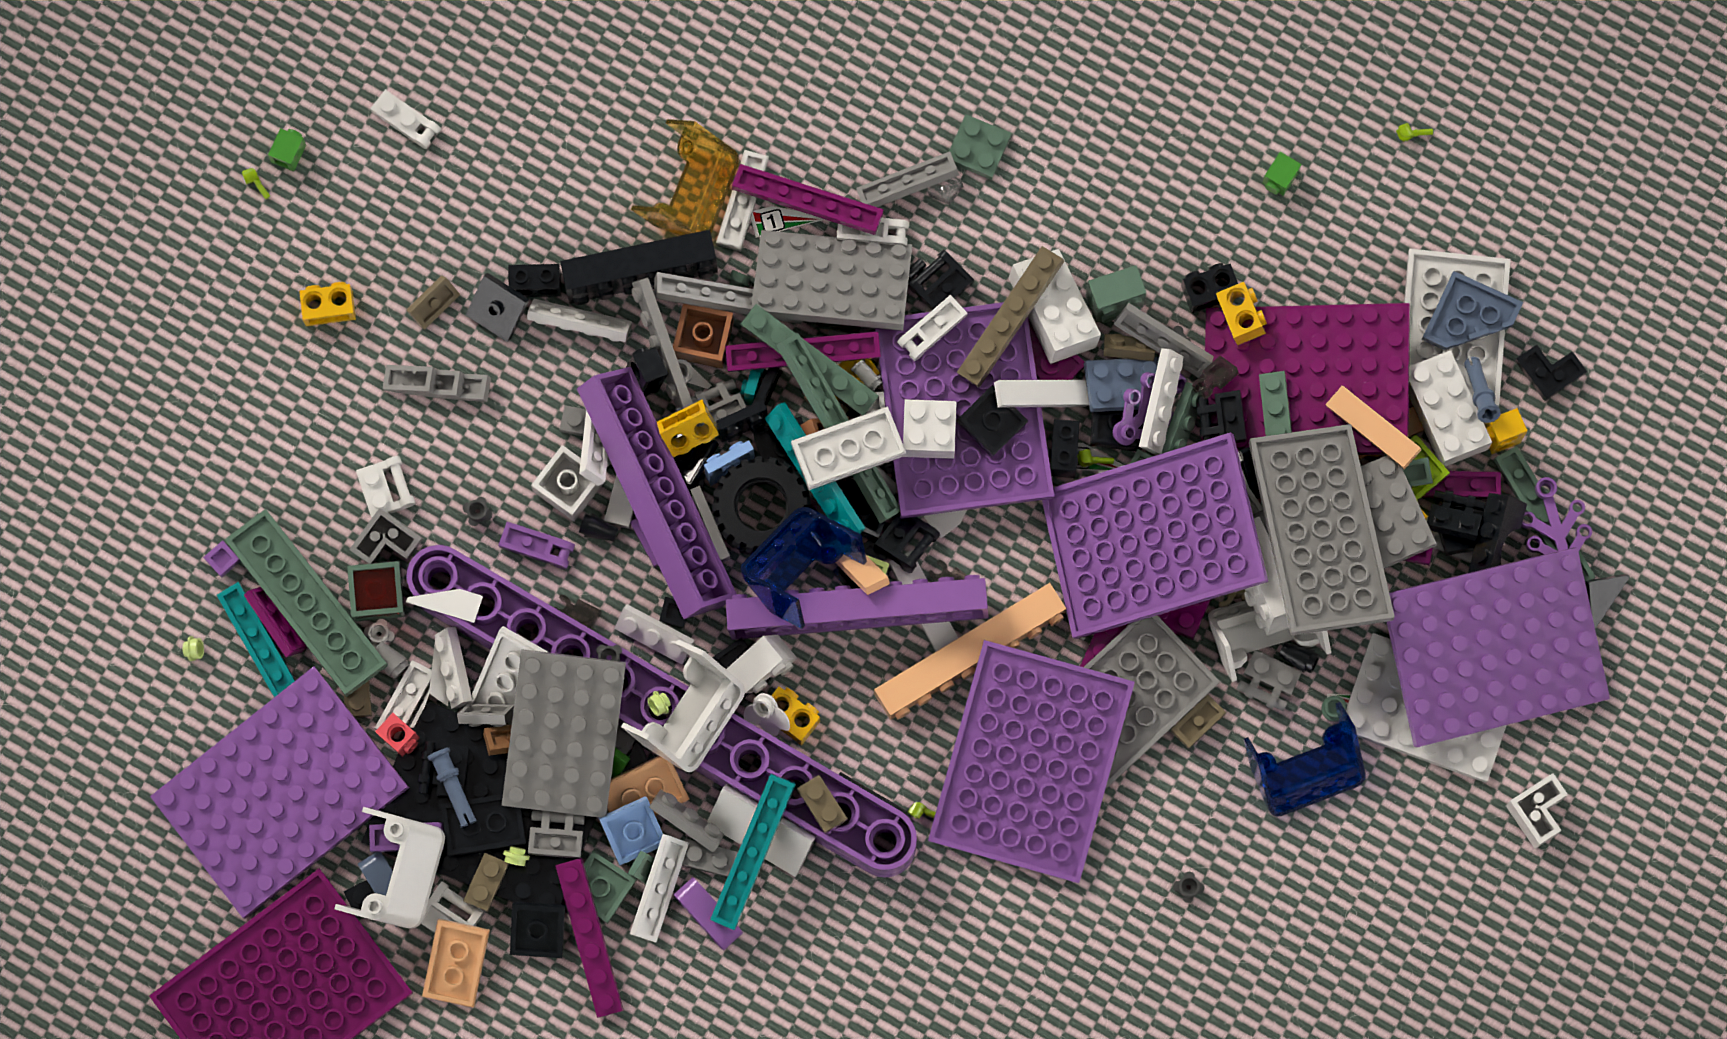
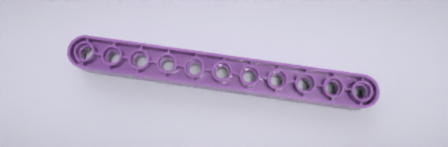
M444 545L426 547L419 551L409 563L407 583L413 596L462 589L481 595L483 598L492 599L495 602L494 610L485 616L477 614L474 623L420 607L450 627H456L457 631L491 650L496 636L503 626L518 634L519 629L525 624H534L539 628L538 636L530 642L548 651V653L564 654L574 649L580 651L583 657L598 659L596 652L598 646L617 645L451 547ZM438 572H445L451 576L450 584L442 590H436L430 586L432 576ZM622 648L620 661L626 662L624 678L628 681V685L622 692L618 724L622 726L623 723H626L640 731L651 722L658 723L663 727L668 718L664 720L654 719L650 715L651 709L647 699L653 695L654 691L659 692V694L665 693L670 700L673 712L689 687ZM609 655L607 656V659L611 660L612 657ZM734 713L699 767L695 770L722 787L728 784L758 803L770 774L777 775L788 781L799 780L804 784L820 775L838 805L850 811V821L845 825L837 826L825 834L802 797L799 799L790 798L782 817L816 836L815 842L877 877L896 876L905 871L914 859L917 835L915 827L907 815ZM746 754H755L761 759L762 763L757 771L747 773L739 767L740 759ZM881 833L893 835L897 842L895 848L890 852L877 850L873 843L877 835Z

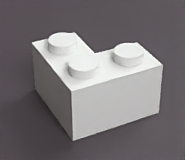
M779 635L762 636L726 670L744 685L745 693H758L767 686L766 680L769 677H776L779 674L783 676L794 667L792 663L797 657Z
M1554 773L1510 800L1506 805L1534 849L1543 845L1561 831L1548 812V809L1561 802L1568 794Z

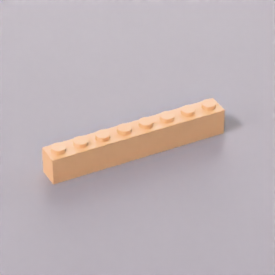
M1048 583L875 688L874 695L889 719L891 720L896 717L899 720L911 712L909 708L916 704L922 706L932 700V694L939 690L943 693L955 685L953 683L960 677L967 679L975 674V668L977 667L984 640L1016 649L1021 645L1019 643L1026 637L1030 640L1042 633L1041 628L1048 624L1054 626L1064 619L1063 615L1066 613V607L1052 585Z

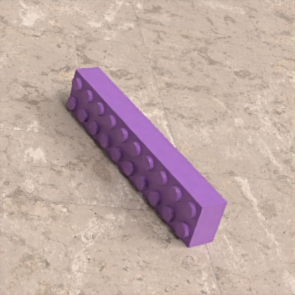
M627 367L594 375L577 388L578 393L683 619L726 605V599H732V595H737L674 458L659 433L657 422L632 368Z
M967 575L964 577V580L942 577L938 579L939 582L917 579L912 581L913 584L902 585L901 581H892L889 585L869 595L861 588L850 589V586H837L832 591H825L824 588L809 589L808 593H799L798 590H787L783 592V595L761 592L757 594V597L747 598L746 594L732 595V599H726L727 628L731 639L736 640L741 637L748 639L767 635L784 636L988 619L985 578H980V575Z

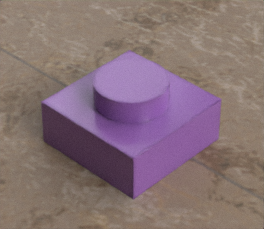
M223 540L203 557L221 578L240 562L237 555Z

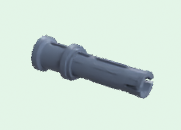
M1471 357L1473 365L1470 364L1469 359H1466L1464 366L1474 391L1472 397L1473 404L1478 407V419L1481 422L1490 423L1499 418L1501 414L1500 408L1495 404V393L1488 388L1480 359L1478 357Z
M444 748L430 754L427 758L433 762L438 774L436 779L444 784L461 824L460 826L463 828L468 826L465 815H467L470 824L475 823L477 820L457 778L459 770L454 767L449 756L450 749Z

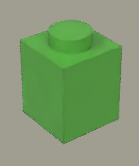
M280 128L268 153L271 163L294 172L306 147L302 134L293 129L286 131Z
M1280 151L1264 175L1262 184L1265 185L1269 192L1276 195L1279 193L1284 196L1300 172L1302 164Z

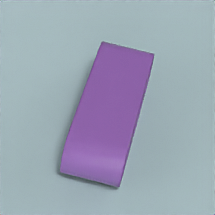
M692 877L673 894L685 910L723 951L743 934L738 926L735 930H732L710 920L717 902L695 878Z

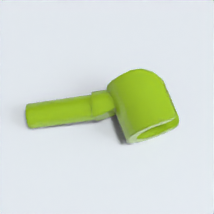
M1409 123L1400 125L1399 129L1396 130L1399 139L1403 142L1417 136L1433 135V129L1412 130Z
M249 168L242 171L246 184L254 182L265 200L268 199L270 194L262 185L256 170Z
M1090 449L1081 450L1077 454L1078 462L1082 467L1097 463L1114 464V458L1092 457Z
M920 802L913 803L908 810V814L918 820L923 813L932 818L936 814V812L928 809Z

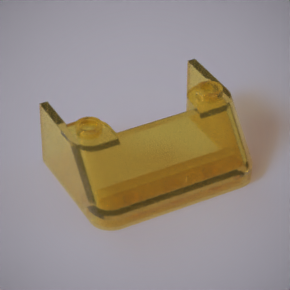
M667 119L665 124L681 135L677 151L679 156L686 161V165L670 205L666 203H656L653 207L632 205L631 210L653 226L679 236L709 229L712 233L739 165L738 153L696 121Z

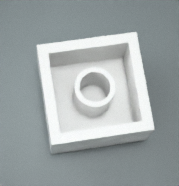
M905 399L903 446L906 456L903 457L954 459L956 401Z
M562 445L532 483L531 487L536 495L575 522L603 484L597 486L579 474L581 458Z

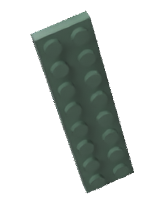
M266 509L224 539L346 697L388 666Z

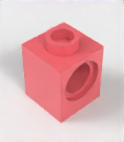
M393 712L375 731L381 739L402 757L406 753H411L418 745L417 740L420 738L416 732ZM399 731H405L404 739L400 742H395L394 735Z

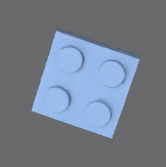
M749 440L744 443L739 441L729 448L730 451L723 455L718 453L707 459L704 469L710 486L718 483L720 478L728 473L727 470L733 465H739L740 461L744 459L748 461L755 459L754 448Z
M646 796L611 811L602 818L598 817L619 865L636 859L640 851L649 853L659 847L663 833L653 810L649 808L650 803Z

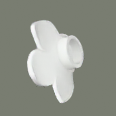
M761 693L757 695L753 704L745 708L744 720L755 726L760 724L762 729L773 737L779 734L780 729L785 731L790 729L787 715L778 708L775 699L768 694Z

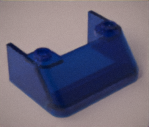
M801 507L793 511L743 562L741 572L744 581L769 612L803 629L805 623L800 601L798 598L785 592V590L814 560L822 564H833L845 555L864 565L867 559L861 534L811 508Z
M1341 702L1335 704L1339 723L1328 727L1322 735L1324 745L1277 763L1275 757L1269 752L1258 754L1249 737L1244 738L1250 768L1264 802L1273 816H1284L1354 789L1365 781L1366 773L1356 727Z

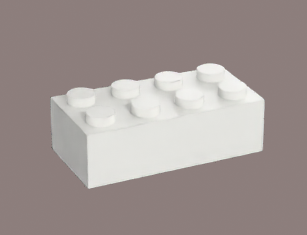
M1059 249L1051 251L1063 258ZM1033 258L1013 264L1009 275L1013 288ZM1064 262L1028 315V319L1050 364L1096 348L1101 336L1068 266Z
M1447 351L1409 366V397L1438 460L1446 467L1488 450L1492 444L1491 438L1484 423L1478 419V409L1473 404L1472 396L1452 351Z
M1256 517L1254 522L1268 582L1247 588L1244 594L1250 607L1253 606L1256 612L1255 619L1258 627L1264 629L1268 636L1287 629L1289 626L1270 538L1260 517Z

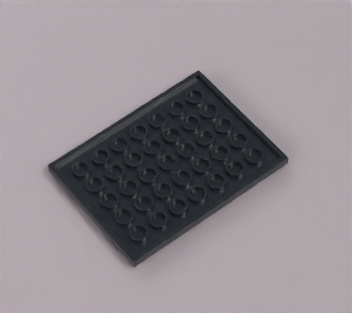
M423 699L420 700L412 721L414 720L421 704L423 703ZM427 701L414 728H411L420 737L417 740L418 745L411 753H406L403 757L398 754L393 765L409 786V789L381 811L422 823H443L440 804L451 803L450 798L437 796V786L430 785L429 794L418 793L420 783H417L418 774H421L423 762L420 757L421 751H424L425 741L435 742L434 752L441 750L443 743L470 747L464 789L467 800L503 794L508 753L489 756L483 735L484 728L493 726L482 724L472 727L469 724H459L457 712ZM433 764L431 775L437 776L438 774ZM521 808L527 845L514 847L525 849V854L529 855L530 827L541 828V821H532V810L534 809ZM373 816L370 819L361 841L362 844L370 847L369 825L385 824L386 818ZM585 816L584 825L574 824L573 831H583L581 855L597 817ZM550 822L549 829L564 830L565 823ZM445 839L444 850H442L436 873L470 886L484 853L505 861L504 850H510V847L448 857ZM398 851L384 852L394 857L398 855ZM529 855V860H526L525 866L509 863L495 896L512 903L514 901L561 905L564 895L555 865L573 861L577 858Z

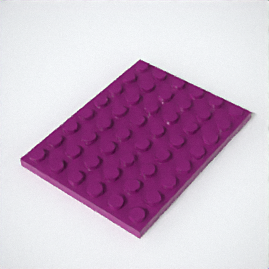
M1410 303L1255 307L1256 311L1262 310L1267 322L1266 325H1263L1266 334L1240 345H1237L1233 338L1222 308H1206L1205 351L1213 355L1214 358L1209 367L1204 371V396L1208 397L1210 405L1216 404L1215 394L1241 391L1247 442L1236 443L1238 452L1241 449L1250 447V438L1266 436L1259 374L1285 371L1292 432L1348 425L1325 405L1343 385L1408 437ZM1251 319L1245 320L1242 323V327L1249 328L1254 321ZM1213 414L1210 416L1212 427L1218 426L1217 414ZM1352 428L1358 455L1385 454Z
M319 868L150 994L149 997L180 1039H354L411 996L413 992L357 917L350 913L335 910L336 904L348 905Z

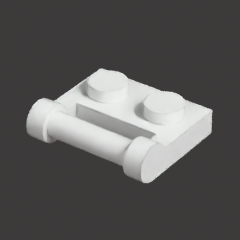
M393 456L385 461L356 470L371 518L379 508L391 514L415 505L414 497L410 496L400 466L402 465L400 456ZM390 469L400 496V500L393 502L384 475V471Z
M442 881L428 900L421 924L434 933L438 919L476 926L485 911L465 903L463 897L450 890L449 885ZM443 897L471 915L468 921H465L438 902Z

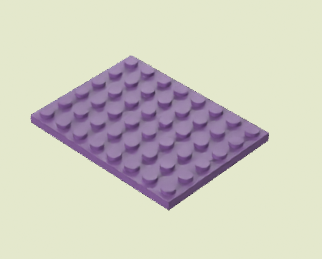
M1004 302L963 307L968 313L967 317L916 361L909 356L910 352L906 348H902L897 341L930 312L905 315L903 331L875 328V332L879 333L881 355L879 364L885 407L889 408L902 443L905 399L956 401L957 420L992 385L994 386V382L998 380H1037L1028 316L980 388L959 376L957 371ZM918 336L912 340L917 346L923 342ZM1015 407L1028 422L993 457L956 422L954 459L901 457L893 460L901 519L1053 499L1054 490L1041 407Z
M1231 432L1053 487L1054 498L1042 500L1071 634L1074 639L1268 582L1234 434Z
M1577 547L1389 592L1395 618L1393 621H1388L1387 626L1414 747H1421L1610 699Z
M984 640L928 841L1080 883L1135 682Z
M313 666L150 797L242 918L246 919L375 816L362 812L363 807L381 811L409 789V786L318 669Z

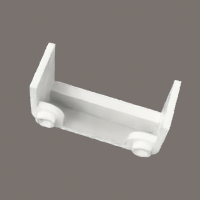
M1247 601L1230 604L1224 608H1216L1208 614L1221 662L1232 682L1237 681L1235 669L1242 667L1247 661L1246 653L1295 640L1298 645L1306 648L1314 647L1320 643L1325 653L1331 654L1327 631L1291 636L1290 630L1287 628L1267 636L1264 629L1258 627L1255 619L1256 612L1253 606L1250 607Z
M678 639L676 645L690 656L684 666L683 675L691 685L663 727L658 723L651 722L642 731L626 723H623L621 728L643 746L686 772H692L699 767L744 697L745 688L738 679L705 651Z
M363 807L362 812L386 818L384 825L385 837L393 843L400 844L386 896L377 893L368 895L363 901L361 910L339 904L335 905V910L403 928H416L424 918L445 843V835L439 827Z

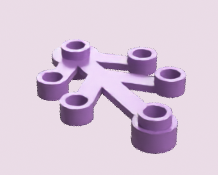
M1145 372L1142 374L1140 379L1142 385L1141 393L1136 389H1127L1124 392L1123 418L1113 428V436L1121 445H1130L1135 439H1141L1143 429L1138 428L1145 422L1155 378L1154 373ZM1182 374L1179 376L1176 394L1183 391L1187 382ZM1132 393L1134 394L1133 400H1131ZM1139 403L1138 414L1133 418L1134 405ZM1171 411V418L1169 420L1168 426L1170 425L1171 419L1173 417V411Z
M1549 477L1541 478L1535 486V493L1539 498L1543 499L1550 526L1535 518V515L1529 511L1525 512L1524 516H1529L1532 523L1526 524L1524 521L1522 522L1523 528H1533L1555 541L1557 550L1543 544L1538 536H1531L1527 540V550L1531 553L1539 552L1542 555L1568 549L1565 538L1577 517L1581 516L1585 511V504L1581 500L1572 501L1568 508L1569 512L1561 524L1553 497L1557 491V484ZM1547 486L1550 492L1544 494L1541 491V487ZM1578 504L1581 507V511L1575 512L1572 506ZM1587 524L1580 525L1575 532L1576 538L1569 548L1577 547L1579 552L1584 542L1591 537L1592 528ZM1580 529H1586L1588 536H1582ZM1530 541H1537L1539 547L1532 548L1530 546Z

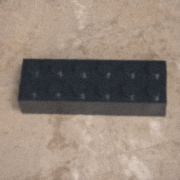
M710 229L560 261L569 304L575 303V305L587 304L589 300L595 298L600 300L611 299L614 297V294L619 293L631 295L632 288H634L632 282L644 278L649 279L651 287L654 289V278L657 272L688 278L699 277V279L710 278L714 273H718L717 259Z

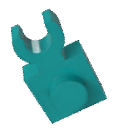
M764 369L750 371L748 380H743L741 394L744 395L745 405H752L760 388Z

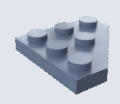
M1453 271L1421 340L1447 350L1511 328L1523 302Z

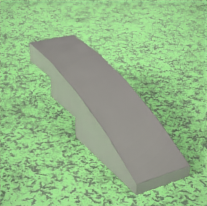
M386 365L382 389L384 391L433 398L488 402L491 377L480 374H464L461 371L436 370L434 367Z

